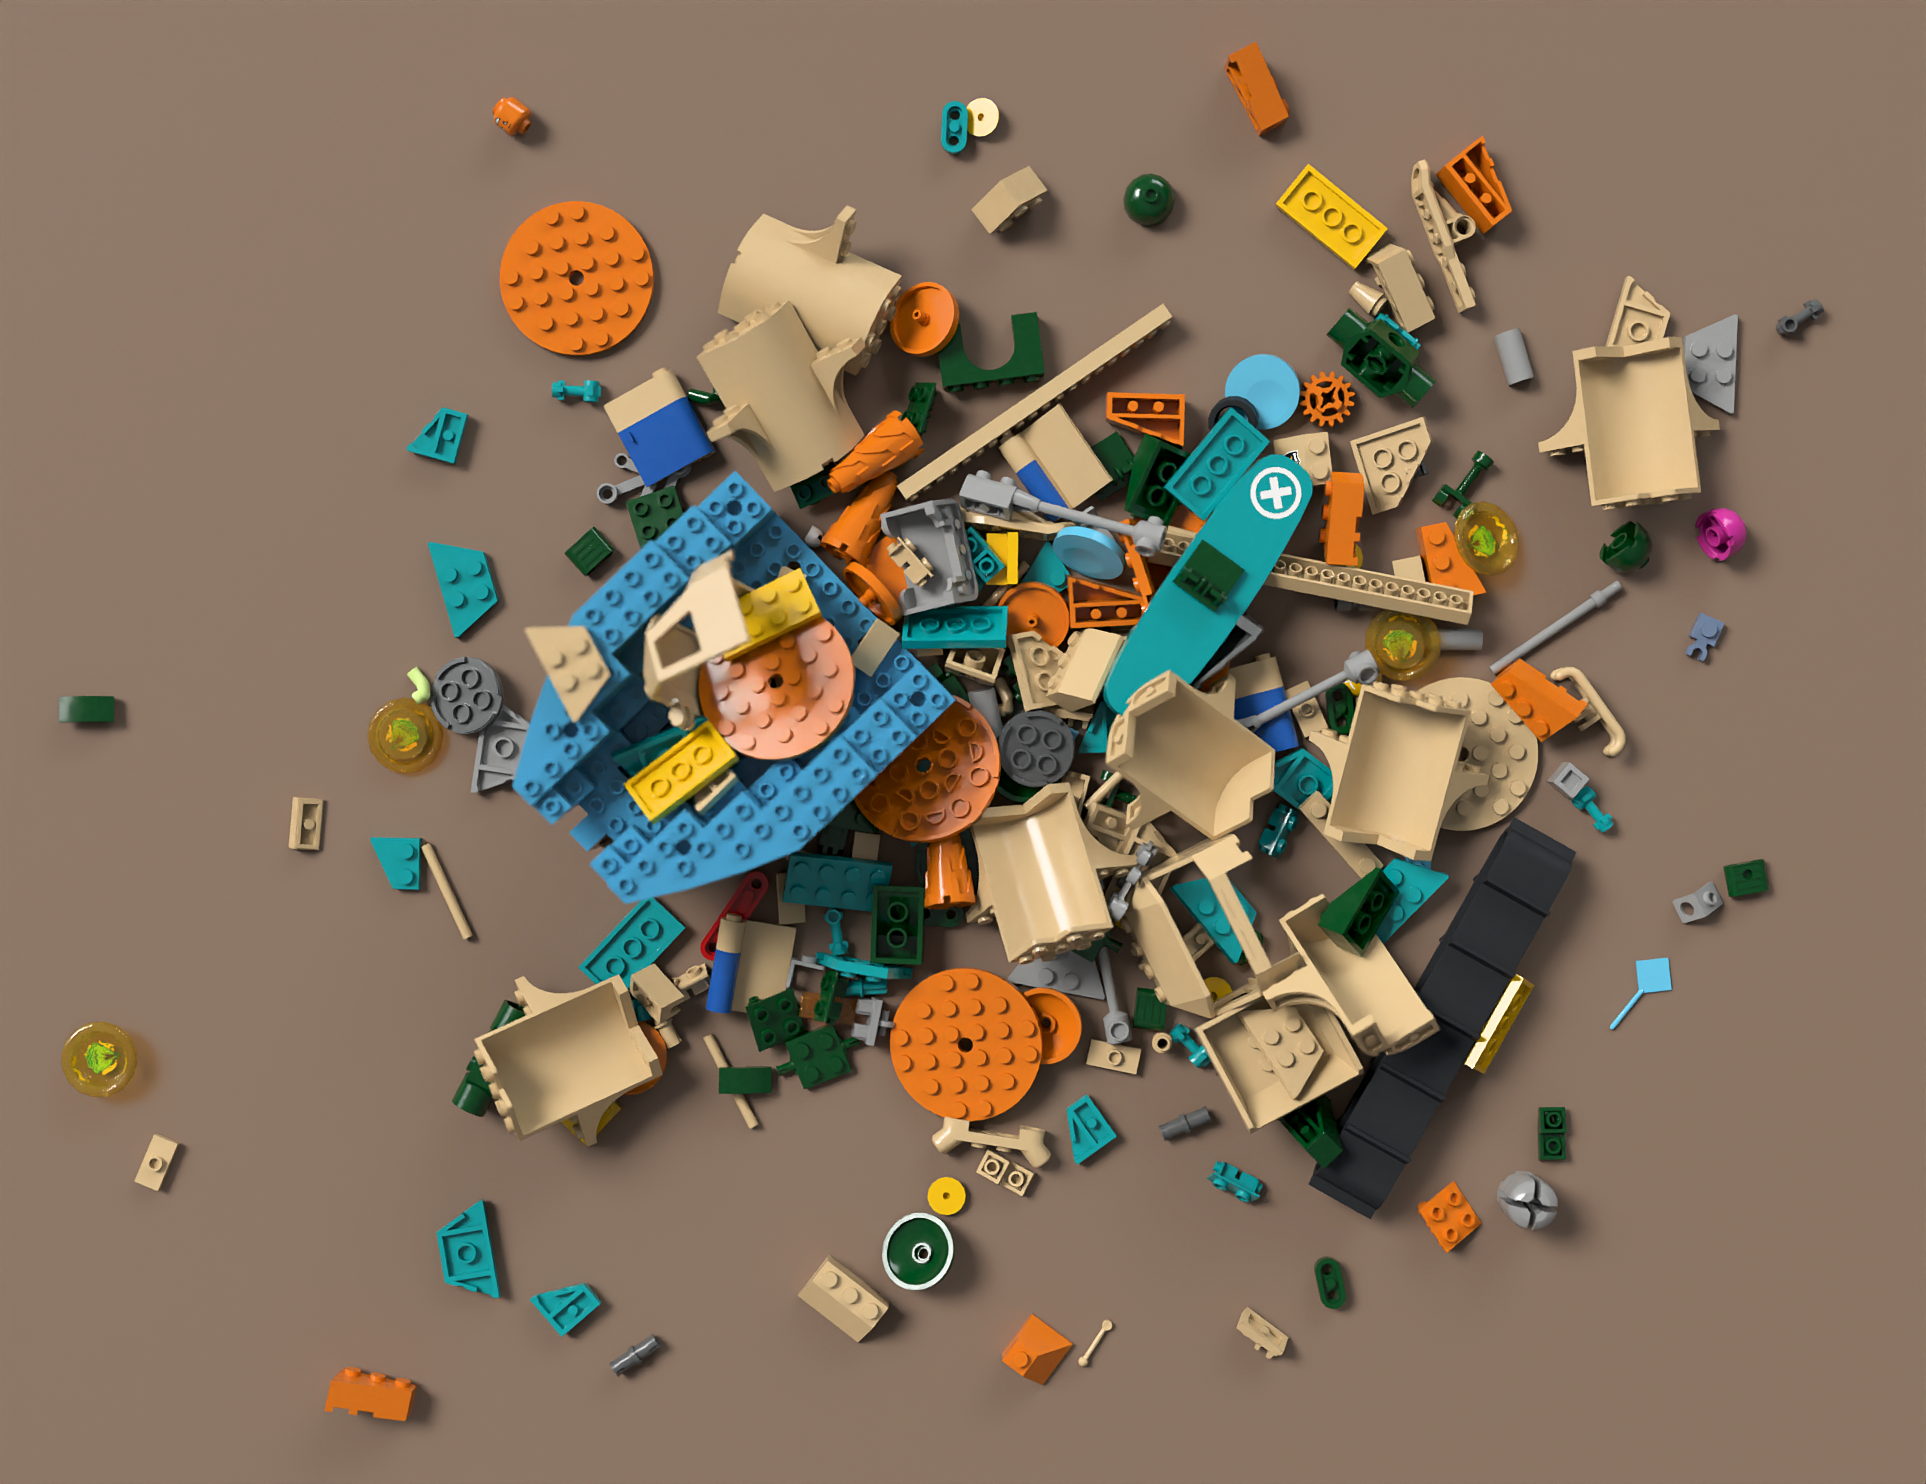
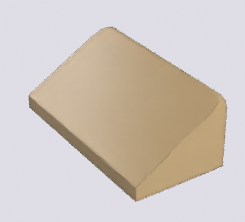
M877 618L852 655L854 666L872 677L900 634Z
M293 797L289 848L319 850L323 799Z
M777 872L779 925L806 922L805 904L783 902L782 897L787 872Z

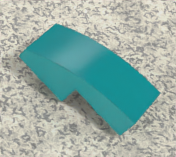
M971 525L966 529L974 571L987 583L1005 567V564L981 534Z

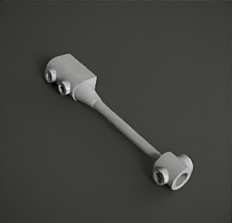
M982 470L978 471L976 476L968 474L959 493L961 508L1010 521L1014 511L1043 512L1132 536L1135 551L1145 557H1153L1156 551L1160 552L1166 539L1167 527L1163 526V520L1158 517L1150 516L1148 521L1140 520L1135 526L1053 505L1042 502L1040 499L1020 490L1019 487L1015 486L1016 482L1009 477H1002L1000 482L991 480L992 476L988 472Z
M1368 649L1363 652L1355 651L1350 654L1348 660L1344 661V670L1257 716L1253 715L1236 721L1253 733L1262 724L1347 680L1355 684L1359 682L1366 685L1373 683L1380 672Z
M1103 879L1099 880V882L1103 890L1104 884ZM1104 946L1098 952L1109 1013L1103 1018L1107 1043L1117 1044L1130 1041L1133 1037L1128 1013L1119 1010L1108 948Z

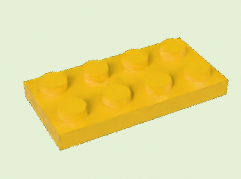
M1309 164L1275 204L1278 209L1353 270L1388 229Z
M800 568L738 598L750 641L724 653L723 656L727 662L822 616Z
M707 720L623 785L648 819L655 825L739 759L710 721Z
M1517 974L1509 980L1504 989V994L1497 1001L1491 1012V1017L1479 1033L1481 1035L1480 1039L1471 1047L1464 1064L1485 1074L1535 986L1534 984Z

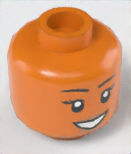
M503 97L492 110L494 123L510 136L517 135L518 133L524 134L532 124L529 121L531 111L515 97Z

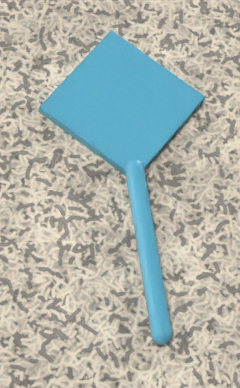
M1668 957L1635 961L1638 992L1610 1025L1611 1030L1615 1029L1643 993L1672 990Z

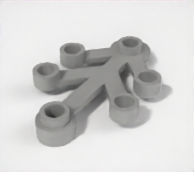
M619 453L615 456L614 463L618 468H627L639 473L632 459L627 454ZM624 456L627 462L621 466L618 464V459ZM692 463L669 475L664 488L673 485L676 487L679 478L686 477L690 473ZM640 475L615 486L610 483H604L597 489V498L604 504H612L617 500L618 495L641 487L645 483ZM657 483L648 488L645 485L641 496L653 493ZM608 489L613 492L610 499L604 497V492Z
M1151 840L1148 844L1144 842L1141 844L1135 854L1138 856L1136 859L1138 865L1133 867L1127 876L1119 878L1116 886L1121 888L1120 892L1113 891L1106 903L1110 917L1116 921L1121 919L1129 904L1124 901V898L1131 884L1134 885L1142 873L1140 871L1141 865H1148L1158 850Z

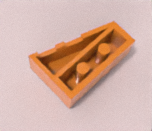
M1257 41L1230 54L1225 63L1224 70L1258 136L1285 123L1289 117V107L1286 101L1280 97L1276 81L1270 74Z
M1483 135L1444 165L1435 175L1466 214L1474 220L1475 225L1482 234H1485L1505 218L1512 209L1501 180L1498 181L1494 171V162L1492 158H1489L1484 145L1486 142Z
M1107 392L1105 422L1143 436L1146 433L1179 449L1183 448L1185 394Z
M1331 472L1330 481L1325 482L1324 495L1328 496L1327 504L1322 505L1321 519L1325 520L1324 528H1319L1318 542L1323 545L1326 564L1358 565L1355 549L1356 542H1360L1358 527L1360 517H1362L1365 487L1362 473Z
M1446 522L1416 529L1426 582L1474 591L1473 596L1487 593Z
M1067 574L1069 625L1071 628L1137 625L1143 615L1141 603L1144 602L1142 594Z
M1519 658L1502 670L1491 685L1542 742L1576 719L1588 703L1582 699L1580 701L1566 693L1567 689L1561 685L1557 687L1545 679L1546 675Z
M346 1367V1369L343 1368L331 1380L324 1411L332 1412L333 1407L349 1409L348 1414L357 1415L359 1410L372 1413L374 1418L406 1421L411 1415L417 1385L411 1384V1381L405 1378L393 1380L386 1378V1375L382 1373L372 1372L370 1375L362 1373L359 1368Z

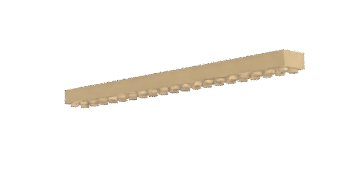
M1161 304L903 481L897 488L906 502L916 500L919 497V493L922 491L926 493L932 488V484L942 482L945 479V475L948 473L952 475L958 471V467L961 464L963 466L967 465L972 461L971 458L976 455L978 457L983 454L986 447L989 446L991 448L996 445L998 439L1010 434L1012 429L1016 428L1017 430L1021 428L1025 423L1024 421L1027 419L1031 421L1038 416L1037 412L1040 410L1044 412L1050 408L1053 401L1057 403L1063 399L1066 392L1072 393L1077 389L1078 384L1082 383L1083 385L1088 382L1091 375L1101 373L1104 366L1114 364L1118 359L1117 357L1120 355L1122 357L1130 353L1132 347L1137 348L1143 344L1145 338L1150 339L1155 336L1158 329L1161 328L1163 330L1171 323L1172 315L1165 305Z
M1167 531L1162 550L1160 552L1156 551L1153 557H1148V562L1173 567L1195 536ZM1287 554L1280 555L1263 585L1465 625H1468L1471 616L1474 592L1343 565L1326 564V562Z

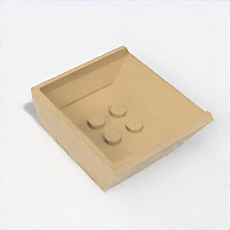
M1264 995L1222 1013L1194 1029L1250 1134L1364 1073L1357 1055L1332 1011L1314 1004H1295L1284 1007L1296 1008L1324 1051L1299 1095L1293 1100L1238 1017L1241 1011L1272 1009Z

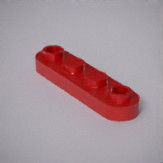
M753 871L744 878L701 942L700 951L706 959L714 961L715 952L710 950L709 945L712 942L717 943L722 917H727V913L741 915L742 919H749L769 889L770 883L766 874L761 871ZM754 879L761 881L760 888L753 887L752 881Z

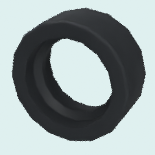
M1228 396L1221 399L1212 408L1208 418V428L1211 431L1218 422L1220 413L1225 408L1238 407L1246 413L1248 422L1257 429L1258 413L1254 405L1240 396Z

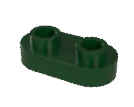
M1341 683L1325 691V702L1330 728L1339 734H1345L1350 732L1354 706L1351 690L1347 685ZM1335 691H1339L1342 694V698L1339 701L1333 698ZM1340 716H1343L1346 720L1343 726L1337 723V719Z
M953 906L949 907V909H928L930 916L924 918V926H957L963 919V908ZM949 909L956 912V916L953 919H949L946 916V912Z
M1328 1256L1321 1257L1314 1265L1319 1297L1327 1308L1337 1309L1346 1300L1341 1268L1334 1258ZM1325 1265L1331 1266L1330 1272L1323 1273V1267ZM1335 1290L1336 1296L1329 1298L1328 1292Z

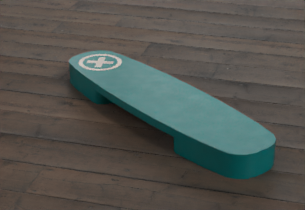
M1273 454L1258 460L1215 507L1213 514L1195 535L1153 596L1137 625L1131 629L1113 661L1103 684L1102 695L1106 705L1116 715H1123L1129 706L1126 703L1127 700L1140 687L1168 670L1190 685L1224 642L1267 579L1302 518L1312 496L1313 484L1311 478L1298 463L1284 455ZM1202 539L1244 569V572L1228 593L1227 600L1222 606L1218 607L1215 613L1172 582Z

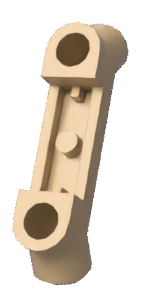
M945 1116L943 1128L932 1135V1142L942 1154H947L961 1142L966 1141L971 1142V1146L977 1148H986V1145L997 1146L996 1150L1003 1152L1019 1149L1032 1167L1035 1168L1041 1167L1051 1156L1050 1151L1043 1143L1045 1130L1020 1125L1019 1135L969 1128L970 1120Z

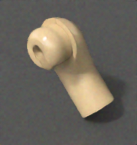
M1001 677L995 680L993 686L1002 700V703L998 704L1000 716L1005 717L1013 712L1014 703L1013 693L1005 679Z

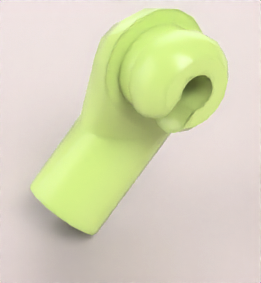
M415 667L407 673V676L418 689L412 694L413 699L417 704H422L431 697L430 683L418 667Z

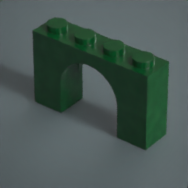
M1037 312L1011 315L1014 352L1005 365L993 370L978 368L968 360L963 348L961 325L958 322L954 336L938 352L943 390L948 389V393L964 391L963 387L973 386L974 390L989 388L990 383L999 382V386L1014 385V380L1024 379L1025 383L1040 381V377H1044L1045 371Z

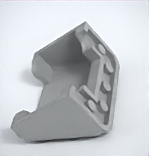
M955 499L932 500L880 514L883 533L891 539L901 537L904 540L908 538L917 548L914 551L916 556L920 560L925 557L934 568L931 571L934 577L931 578L928 574L925 577L928 582L921 588L918 585H914L905 574L908 589L902 590L898 597V605L903 616L977 599L979 592L961 508ZM908 562L903 565V570L910 566Z

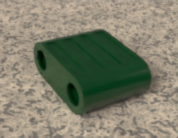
M594 526L564 554L586 577L615 551V548Z
M1764 859L1723 866L1729 897L1769 890Z
M1137 987L1133 1028L1164 1031L1167 1005L1159 1001L1154 989Z

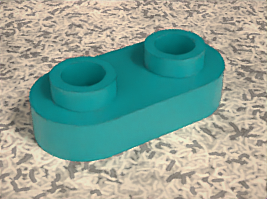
M958 101L947 103L942 111L941 145L945 152L952 155L961 153L967 143L968 111L965 105ZM953 112H957L960 117L957 120H952L950 115ZM956 138L959 143L956 146H952L949 140Z

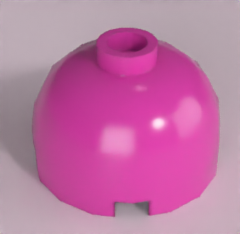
M1716 508L1701 514L1697 518L1695 529L1699 527L1701 536H1697V541L1709 558H1719V561H1723L1732 557L1743 548L1746 542V525L1736 512L1726 508Z

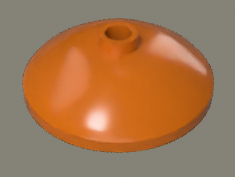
M1039 987L1024 992V997L1028 1000L1031 1007L1033 1006L1042 1030L1043 1055L1041 1064H1053L1065 1059L1077 1047L1082 1034V1020L1077 1006L1067 995L1053 988ZM1043 1019H1049L1051 1021V1026H1045L1043 1024Z

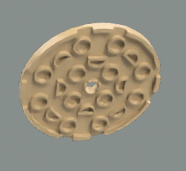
M1457 677L1436 681L1417 690L1426 694L1425 696L1428 693L1441 695L1444 702L1447 699L1461 702V708L1471 711L1462 747L1466 748L1467 757L1466 760L1458 761L1457 763L1463 765V767H1465V764L1479 766L1480 772L1490 775L1487 785L1473 787L1456 799L1446 813L1440 828L1455 831L1476 830L1505 818L1522 802L1534 781L1538 764L1536 736L1489 682L1474 678Z

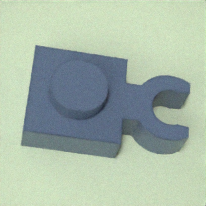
M1699 613L1688 636L1695 639V641L1686 648L1685 655L1691 656L1696 648L1700 652L1697 660L1704 661L1707 657L1706 646H1715L1725 623Z

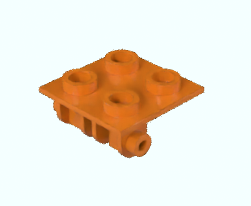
M1454 1181L1449 1183L1428 1202L1422 1201L1417 1205L1418 1213L1421 1214L1426 1222V1226L1431 1229L1430 1232L1435 1235L1439 1242L1438 1244L1442 1246L1446 1253L1481 1224Z

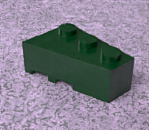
M1325 1094L1278 1119L1323 1168L1332 1163L1343 1151L1331 1100Z

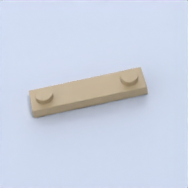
M1316 790L1298 807L1360 879L1376 867L1381 869L1384 866L1365 843L1342 842L1323 834L1331 805L1319 791Z

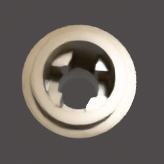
M1359 281L1352 286L1348 293L1369 315L1377 316L1388 302V299L1384 297V293L1363 283L1361 284Z

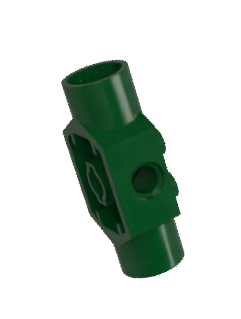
M1349 307L1326 334L1343 349L1341 366L1379 398L1396 394L1413 408L1436 382L1431 375L1418 365L1420 351L1382 319L1368 323Z
M504 1000L490 1029L493 1031L524 1017V1006H520L518 1003L510 1000ZM473 1056L466 1068L469 1072H466L452 1102L460 1109L472 1115L484 1117L494 1097L489 1088L491 1082H485L480 1068L484 1065H479L476 1057Z

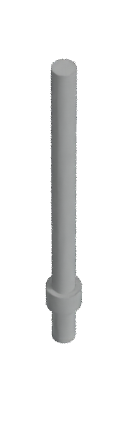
M1615 581L1602 591L1597 590L1589 596L1590 599L1489 666L1490 671L1493 675H1496L1593 608H1599L1607 603L1606 600L1619 592L1622 586L1618 581Z

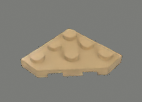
M1425 417L1350 441L1359 472L1363 475L1364 488L1373 515L1399 507L1433 442Z
M1035 631L1013 634L1007 637L1025 712L1058 706L1048 699L1046 694L1049 690L1048 683L1057 673L1059 668L1058 661L1064 653L1055 646L1051 647L1041 639L1042 636Z

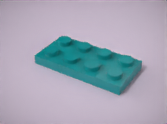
M1229 408L1163 488L1201 521H1204L1270 441L1233 408Z
M1008 606L942 607L905 615L902 649L1006 648Z
M792 852L789 855L782 897L783 902L872 912L873 885L889 886L892 863Z
M655 897L641 900L578 968L595 984L619 974L625 986L629 989L631 975L650 966L686 926Z

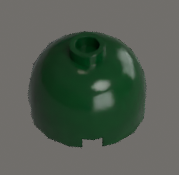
M1152 173L1142 174L1133 179L1127 186L1123 198L1124 210L1128 217L1145 227L1157 226L1164 222L1172 212L1175 202L1174 191L1169 182L1162 176Z
M1632 521L1621 525L1610 535L1615 537V539L1608 547L1604 543L1599 554L1600 559L1612 569L1622 573L1631 572L1636 569H1642L1647 565L1652 551V541L1649 533L1638 522L1634 524Z

